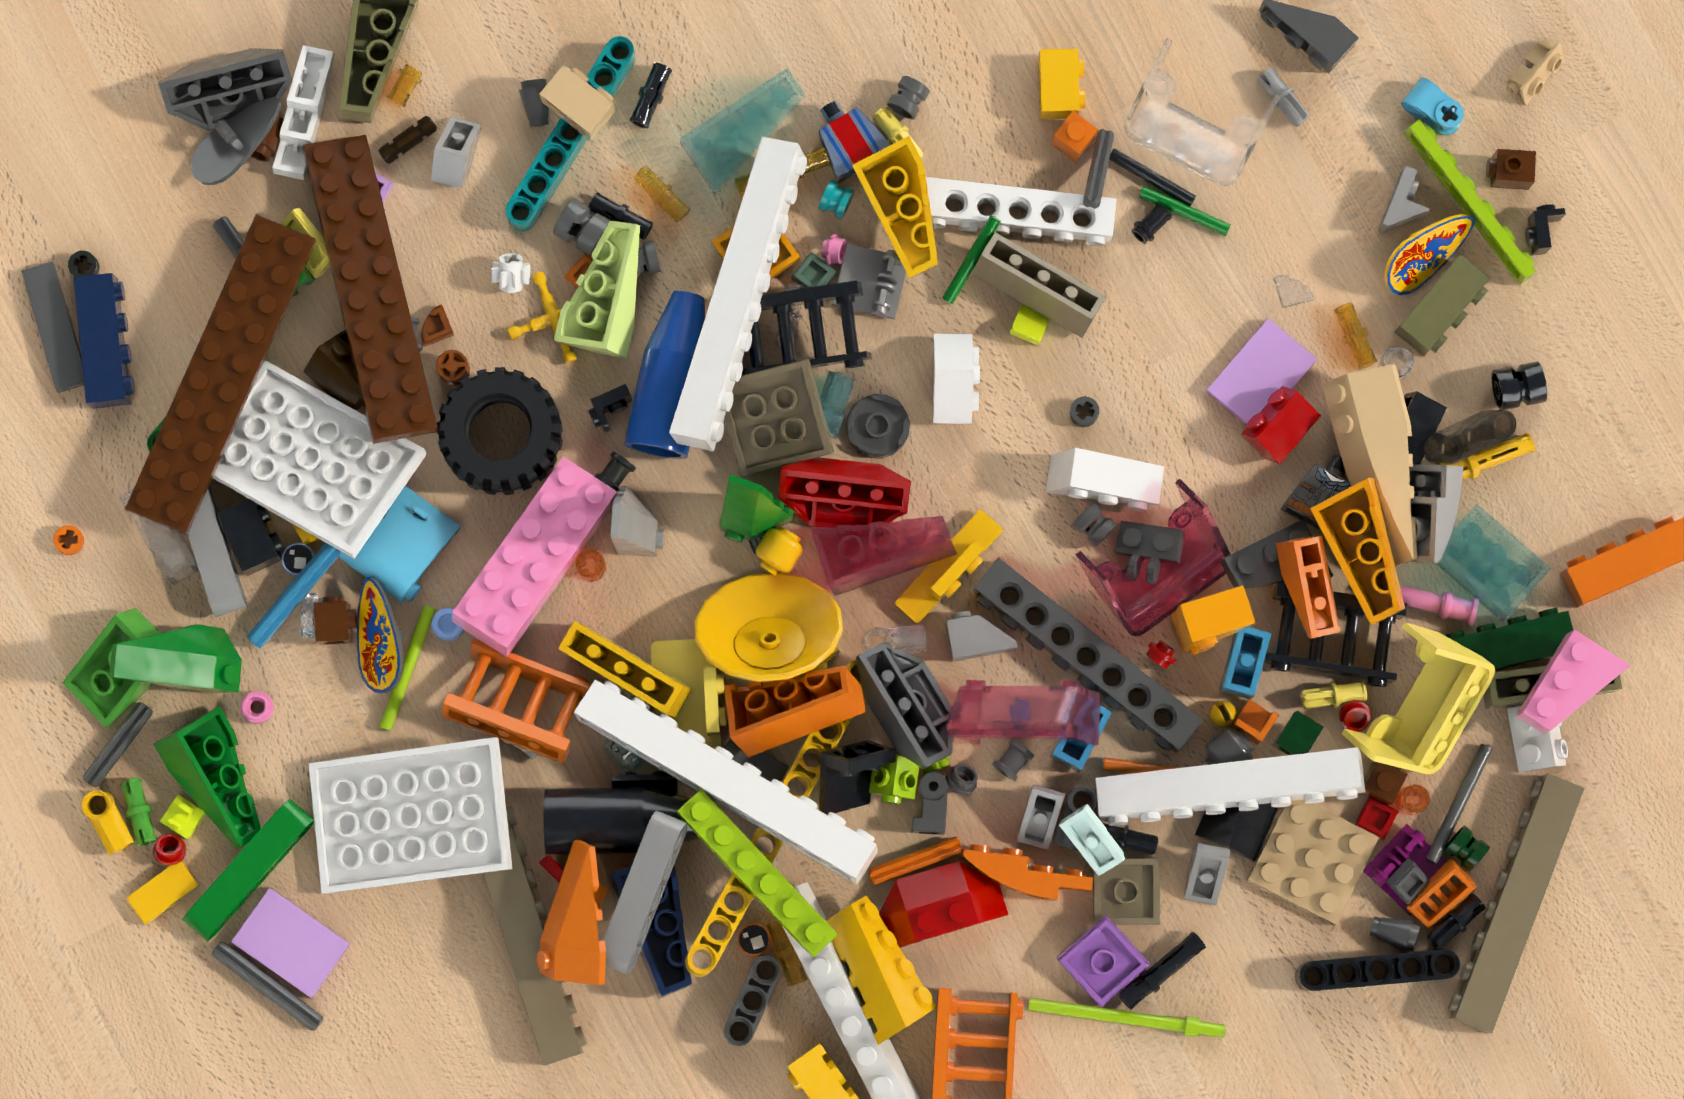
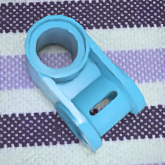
M1423 77L1418 80L1401 102L1402 107L1409 114L1420 119L1441 135L1455 133L1464 117L1463 108L1458 102L1441 91L1432 81ZM1448 113L1452 114V119H1449L1447 122L1443 121V116H1446Z

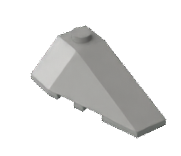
M620 486V491L617 492V497H615L612 505L610 537L617 554L656 557L657 548L663 549L664 529H658L657 519L627 486Z

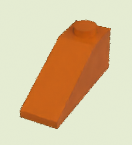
M1310 536L1275 543L1281 575L1308 638L1312 639L1341 632L1323 537Z

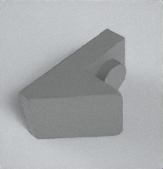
M1405 166L1400 173L1378 231L1385 233L1424 217L1430 210L1406 199L1412 200L1419 182L1415 181L1414 178L1418 170Z
M1036 785L1032 786L1018 832V842L1048 850L1065 793Z
M1197 843L1196 850H1193L1191 854L1184 899L1213 905L1217 904L1230 857V849Z

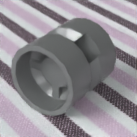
M575 198L570 201L561 213L554 226L553 234L567 243L575 241L578 250L592 257V252L610 220L599 213L592 215L590 207Z

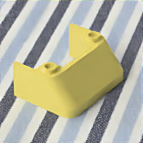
M1405 622L1402 628L1418 640L1415 653L1421 661L1425 662L1423 669L1396 716L1385 714L1375 718L1371 722L1366 734L1345 728L1341 734L1372 761L1423 774H1433L1443 766L1494 678L1495 667L1484 657L1443 634Z

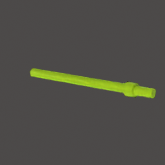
M1029 997L1028 1011L1184 1032V1036L1197 1037L1200 1034L1224 1038L1225 1034L1224 1024L1203 1022L1198 1017L1186 1016L1185 1019L1031 997Z

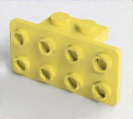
M695 639L653 642L651 644L652 665L692 689L676 717H669L678 723L677 728L686 733L689 730H693L704 737L706 745L713 749L717 746L721 747L720 727L726 726L725 707H719V694H725L724 675H717V667L706 660L696 645ZM654 707V714L660 716L663 712Z

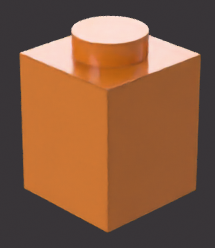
M1072 111L1053 135L1051 145L1077 163L1096 139L1098 129L1075 111Z

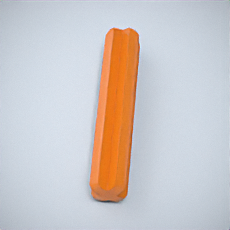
M953 837L869 869V876L872 883L877 885L959 855L963 852L962 845L958 837Z

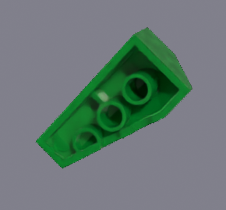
M730 474L720 521V531L725 532V538L738 543H742L743 539L752 541L765 535L770 528L778 529L779 526L792 522L794 511L788 507L783 509L784 503L774 499V495L762 485Z
M194 624L177 630L165 631L161 634L112 644L109 677L210 693H239L242 659L225 629Z
M220 706L153 743L169 773L236 849L247 844L257 834L261 826L253 797L247 793L243 775L246 774L244 764H239L235 749V746L239 745L237 737Z

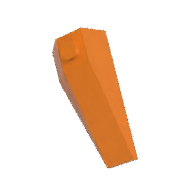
M581 840L573 841L540 939V951L537 953L536 961L539 973L552 980L605 985L606 946L605 940L599 941L597 921L603 920L602 909H598L594 899V892L599 888L595 846Z

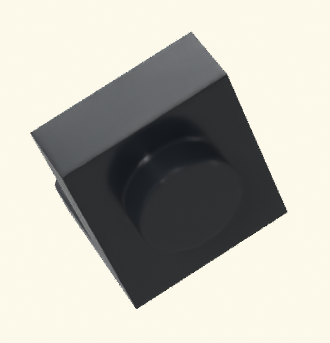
M1553 204L1537 207L1536 211H1533L1528 217L1529 227L1525 229V239L1527 246L1532 247V255L1546 254L1552 246L1548 222L1561 221L1566 215L1565 208L1556 209Z

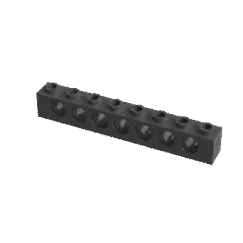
M999 557L974 587L973 592L977 595L975 600L989 611L992 607L1003 615L1000 620L1014 631L1017 628L1021 629L1028 635L1026 641L1039 651L1045 648L1053 655L1051 660L1064 671H1067L1068 668L1079 675L1076 680L1091 692L1094 688L1105 696L1102 701L1116 712L1122 709L1130 716L1128 721L1141 732L1147 729L1156 737L1153 741L1166 752L1172 749L1177 753L1204 720ZM1011 589L1016 592L1018 601L1013 605H1006L1001 601L1000 593L1003 590ZM1031 609L1040 611L1043 615V622L1039 625L1029 624L1025 617L1026 612ZM1057 629L1064 630L1069 637L1068 643L1063 646L1056 645L1051 639V633ZM1083 649L1089 650L1094 656V663L1089 666L1081 665L1077 660V652ZM1106 670L1116 671L1120 678L1119 684L1116 686L1106 685L1102 679L1103 672ZM1131 690L1141 691L1145 696L1144 705L1139 707L1133 706L1128 700L1129 692ZM1157 710L1168 712L1171 718L1169 726L1160 727L1155 723L1154 713Z

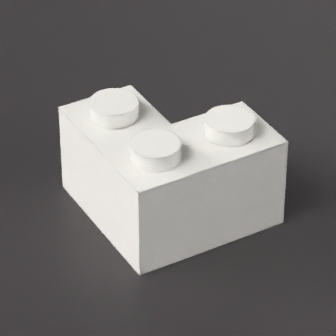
M934 334L933 423L972 424V411H979V392H973V385L980 384L979 347H973L972 334Z

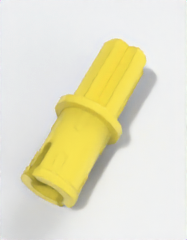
M888 105L884 106L883 109L880 108L872 116L873 121L885 133L890 145L910 136L907 133L909 128L903 126L898 121ZM911 138V140H912V142H913V144H914V146H915V148H916V150H917V152H918L920 158H922V157H923V152H922V150L918 147V145H917V144L914 142V140Z
M1363 680L1340 685L1332 682L1328 687L1303 690L1301 692V703L1304 709L1331 705L1334 708H1338L1340 704L1352 700H1367V688Z

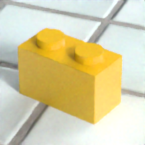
M1040 49L1038 55L1040 119H1067L1072 111L1079 114L1080 109H1085V89L1079 90V78H1084L1085 66L1084 59H1078V49Z

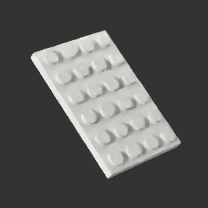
M265 361L236 423L213 479L355 559L427 453L424 448L406 438L373 444L365 415Z
M493 737L309 763L322 894L513 869L499 738Z

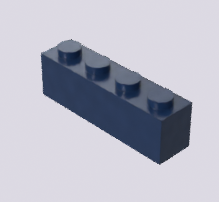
M113 273L73 277L86 404L92 409L130 405V395L135 394L133 377L132 375L128 376L127 364L131 363L132 357L130 346L125 344L124 332H128V319L126 313L121 311V301H125L123 282H119Z

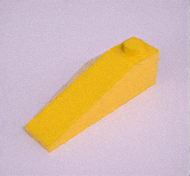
M910 136L852 166L909 279L938 265L925 167Z

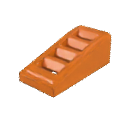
M1451 858L1430 878V882L1411 903L1405 906L1429 930L1477 886L1474 879ZM1453 875L1460 881L1457 886L1450 880ZM1443 884L1451 891L1448 896L1440 889ZM1433 893L1442 901L1439 906L1429 897ZM1425 902L1433 910L1430 916L1419 906L1421 903Z

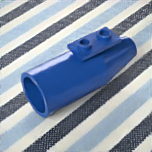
M673 291L644 349L624 445L630 449L665 458H688L690 446L677 444L669 431L705 320V299L703 296L686 291Z

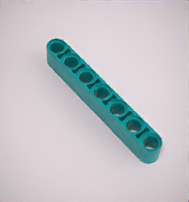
M615 36L611 38L587 74L589 79L587 83L594 89L598 87L603 88L613 98L635 63L634 46L627 37ZM619 48L626 49L629 52L628 56L621 60L615 59L612 54ZM601 75H609L613 78L612 82L607 86H600L595 83ZM562 118L559 119L505 208L511 227L517 231H527L535 225L588 140L580 132L575 139H565L562 136L564 131L574 127ZM553 154L563 157L562 162L558 166L552 167L546 164L547 158ZM536 181H542L546 184V188L541 193H533L529 188ZM526 208L530 213L526 219L516 220L513 218L516 209Z

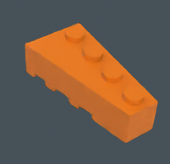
M845 666L806 672L804 677L767 683L750 681L748 686L737 687L735 684L724 686L730 738L747 757L866 712L862 686Z

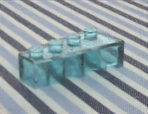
M788 68L681 137V146L715 196L759 149L762 137L769 138L803 101L805 93Z

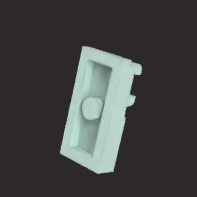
M1088 804L1065 817L1060 822L1059 826L1098 876L1125 860L1124 852Z

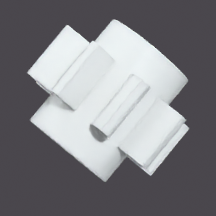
M506 253L499 257V262L493 261L491 282L499 283L501 291L515 293L523 289V284H529L530 263H523L521 255Z

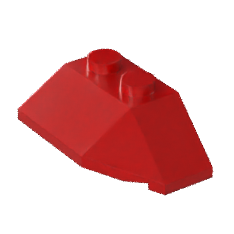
M817 457L781 467L778 499L791 508L808 526L874 533L899 516L901 517L908 513L911 481L881 464Z
M960 861L897 879L879 911V916L888 930L895 936L899 948L1009 915L1000 884Z

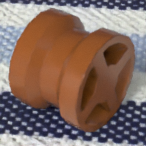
M457 350L444 351L436 361L437 373L443 382L448 385H461L460 380L470 375V365L467 358Z

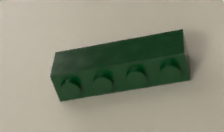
M1556 607L1538 612L1539 618L1527 620L1526 615L1508 619L1507 626L1496 628L1495 623L1476 627L1477 633L1465 636L1462 630L1444 636L1484 657L1494 665L1496 671L1552 657L1565 635L1574 629L1569 611L1559 613Z

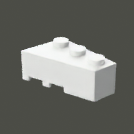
M1073 448L1051 455L1046 492L1067 495L1077 499L1098 500L1099 503L1106 505L1127 504L1128 509L1147 511V507L1159 505L1164 466Z

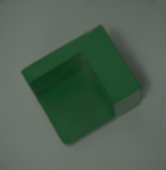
M1295 711L1283 731L1274 740L1272 746L1286 755L1308 753L1324 726L1301 712Z

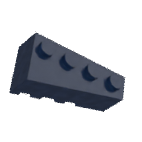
M675 864L640 951L658 999L692 985L691 974L685 967V958L688 951ZM632 865L616 871L610 876L618 900Z

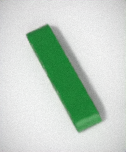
M287 800L193 904L182 920L206 942L211 940L314 824V819L293 800Z

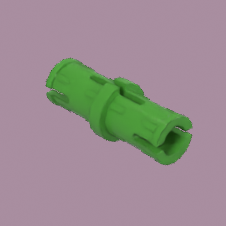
M132 778L128 780L129 783L127 781L121 782L120 786L122 787L128 809L125 812L126 819H130L136 846L140 847L149 845V841L151 843L156 842L157 837H155L150 813H152L151 805L146 803L141 778Z

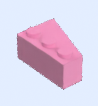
M1573 630L1563 638L1516 714V717L1539 732L1547 733L1631 665L1578 631Z

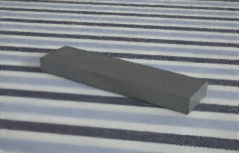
M51 261L22 270L56 391L61 393L83 386L81 352L55 264Z

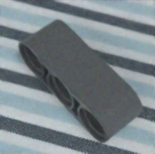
M764 955L758 957L749 970L724 1029L725 1037L732 1045H746L754 1037L781 974L780 964L772 956ZM763 961L772 962L776 969L775 975L769 980H763L757 975V966ZM751 991L758 992L762 997V1005L753 1011L748 1010L743 1003L744 996ZM735 1022H744L749 1028V1034L743 1041H736L730 1035V1028Z

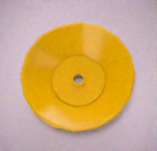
M777 572L776 575L772 573L750 574L724 584L704 601L694 621L695 643L710 664L729 676L756 682L787 680L815 669L834 652L843 633L841 609L826 589L807 578Z

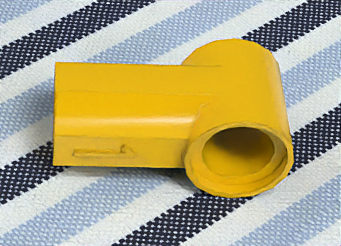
M94 790L84 796L81 806L83 813L93 824L108 855L119 852L135 842L117 808L116 799L111 793ZM102 796L106 800L107 806L105 811L98 815L93 811L92 802L96 797Z

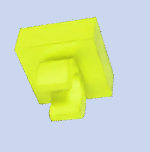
M178 794L160 822L189 840L206 814L200 807Z

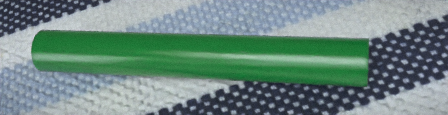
M1143 186L1139 198L1155 205L1160 203L1170 212L1224 236L1227 235L1231 226L1229 223L1146 186Z
M992 215L989 216L942 298L945 301L953 304L982 252L1001 223V220Z

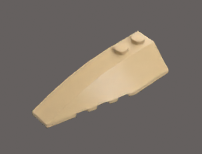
M1394 364L1347 373L1323 384L1338 449L1351 486L1367 478H1374L1395 568L1417 559L1416 520L1414 516H1411V501L1415 499L1414 486H1410L1409 467H1413V454H1409L1408 437L1412 436L1399 375Z

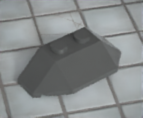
M250 48L189 64L160 80L158 85L168 114L177 116L210 131L215 129L218 121H227L238 112L260 100L270 97H276L280 100L285 90L291 84L292 77L283 49Z
M886 642L857 655L856 660L863 696L897 753L923 769L950 756L953 751L958 716L926 663L905 651L893 648L892 645Z

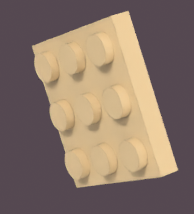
M1304 799L1293 800L1290 806L1282 808L1247 881L1333 925H1337L1379 837L1315 804L1305 803Z

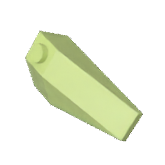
M609 221L592 252L593 260L585 275L580 274L576 282L579 285L570 302L566 300L561 309L554 337L555 342L598 354L627 358L635 320L639 225Z

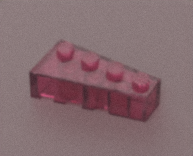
M943 516L904 519L898 522L887 523L883 521L856 526L840 525L835 528L824 529L822 527L810 528L829 589L834 596L957 554L948 525Z

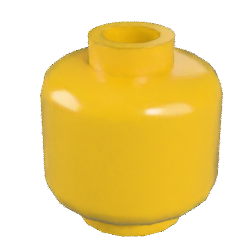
M779 526L778 529L770 528L755 551L757 557L762 560L759 566L773 575H776L778 571L789 573L803 553V546L799 543L802 538L782 526Z

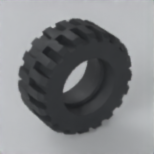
M495 367L493 372H487L486 369L476 371L477 376L471 379L466 376L460 380L461 385L456 390L452 388L447 394L448 401L446 404H441L439 410L440 421L437 422L438 429L436 432L439 435L438 444L445 461L460 480H463L469 487L475 490H484L486 494L496 495V492H503L504 495L514 494L515 490L522 488L525 491L532 488L531 484L536 480L542 481L547 476L546 471L549 467H554L558 460L556 455L562 447V422L551 395L533 377L528 378L524 372L516 369L513 372L506 371L505 367ZM497 403H509L517 406L527 416L530 423L529 441L524 449L512 458L500 461L489 460L474 449L470 439V426L476 415L484 408Z

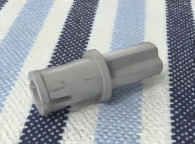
M1273 67L1262 73L1264 77L1260 75L1257 81L1274 100L1272 104L1279 106L1294 126L1297 127L1303 124L1308 119L1309 113L1294 96V89L1286 86Z

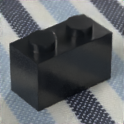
M247 499L216 513L244 574L249 576L282 561L279 551L284 550V546L277 532L272 534L266 522L271 521V517L266 508Z

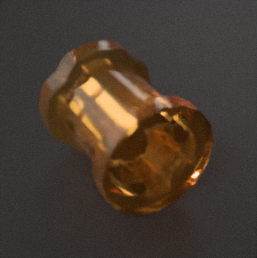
M586 549L580 552L576 558V569L583 579L595 582L603 577L606 571V562L602 554L597 550ZM592 558L595 563L600 562V564L595 566L596 571L590 573L587 568H582L587 565L586 560Z
M1412 784L1401 789L1395 803L1397 808L1405 815H1415L1423 812L1428 807L1430 796L1425 787ZM1411 791L1413 796L1419 797L1420 800L1419 803L1414 805V808L1412 803H1406V797L1411 795Z

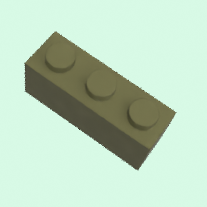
M1460 254L1399 325L1395 333L1422 356H1425L1430 349L1436 353L1448 339L1443 335L1450 325L1456 329L1468 315L1464 311L1470 302L1477 305L1488 292L1484 285L1490 278Z

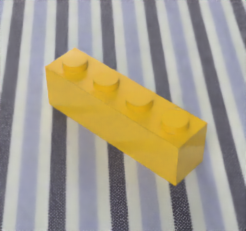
M577 621L573 622L558 648L669 716L676 717L692 691L688 686Z

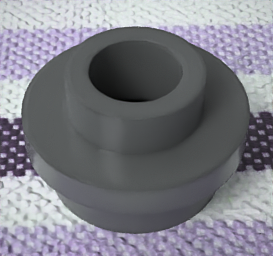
M957 764L946 773L947 784L956 793L968 795L977 787V774L973 768L966 764Z

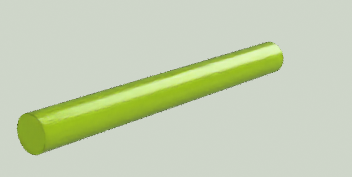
M424 605L403 660L404 669L401 680L391 692L379 725L382 729L392 730L436 611L432 607Z

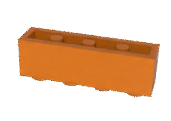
M1672 516L1654 524L1656 530L1647 534L1644 533L1643 529L1625 536L1627 542L1616 547L1614 542L1596 549L1597 556L1588 560L1585 555H1581L1566 562L1569 568L1560 574L1576 608L1684 561V517L1674 521Z

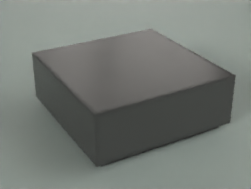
M1409 858L1386 881L1396 895L1407 905L1430 882L1416 863Z

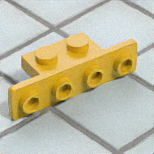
M978 510L895 601V606L915 624H919L945 595L950 598L960 588L962 583L959 582V579L966 572L972 574L982 564L984 560L980 556L1001 535L1003 528L983 510Z

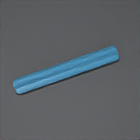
M326 542L247 635L252 644L259 648L266 644L339 557L340 550Z

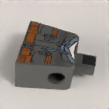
M1333 455L1326 469L1314 464L1284 502L1280 510L1299 520L1304 519L1305 523L1321 531L1310 508L1351 487L1350 482L1343 478L1346 471L1342 458Z

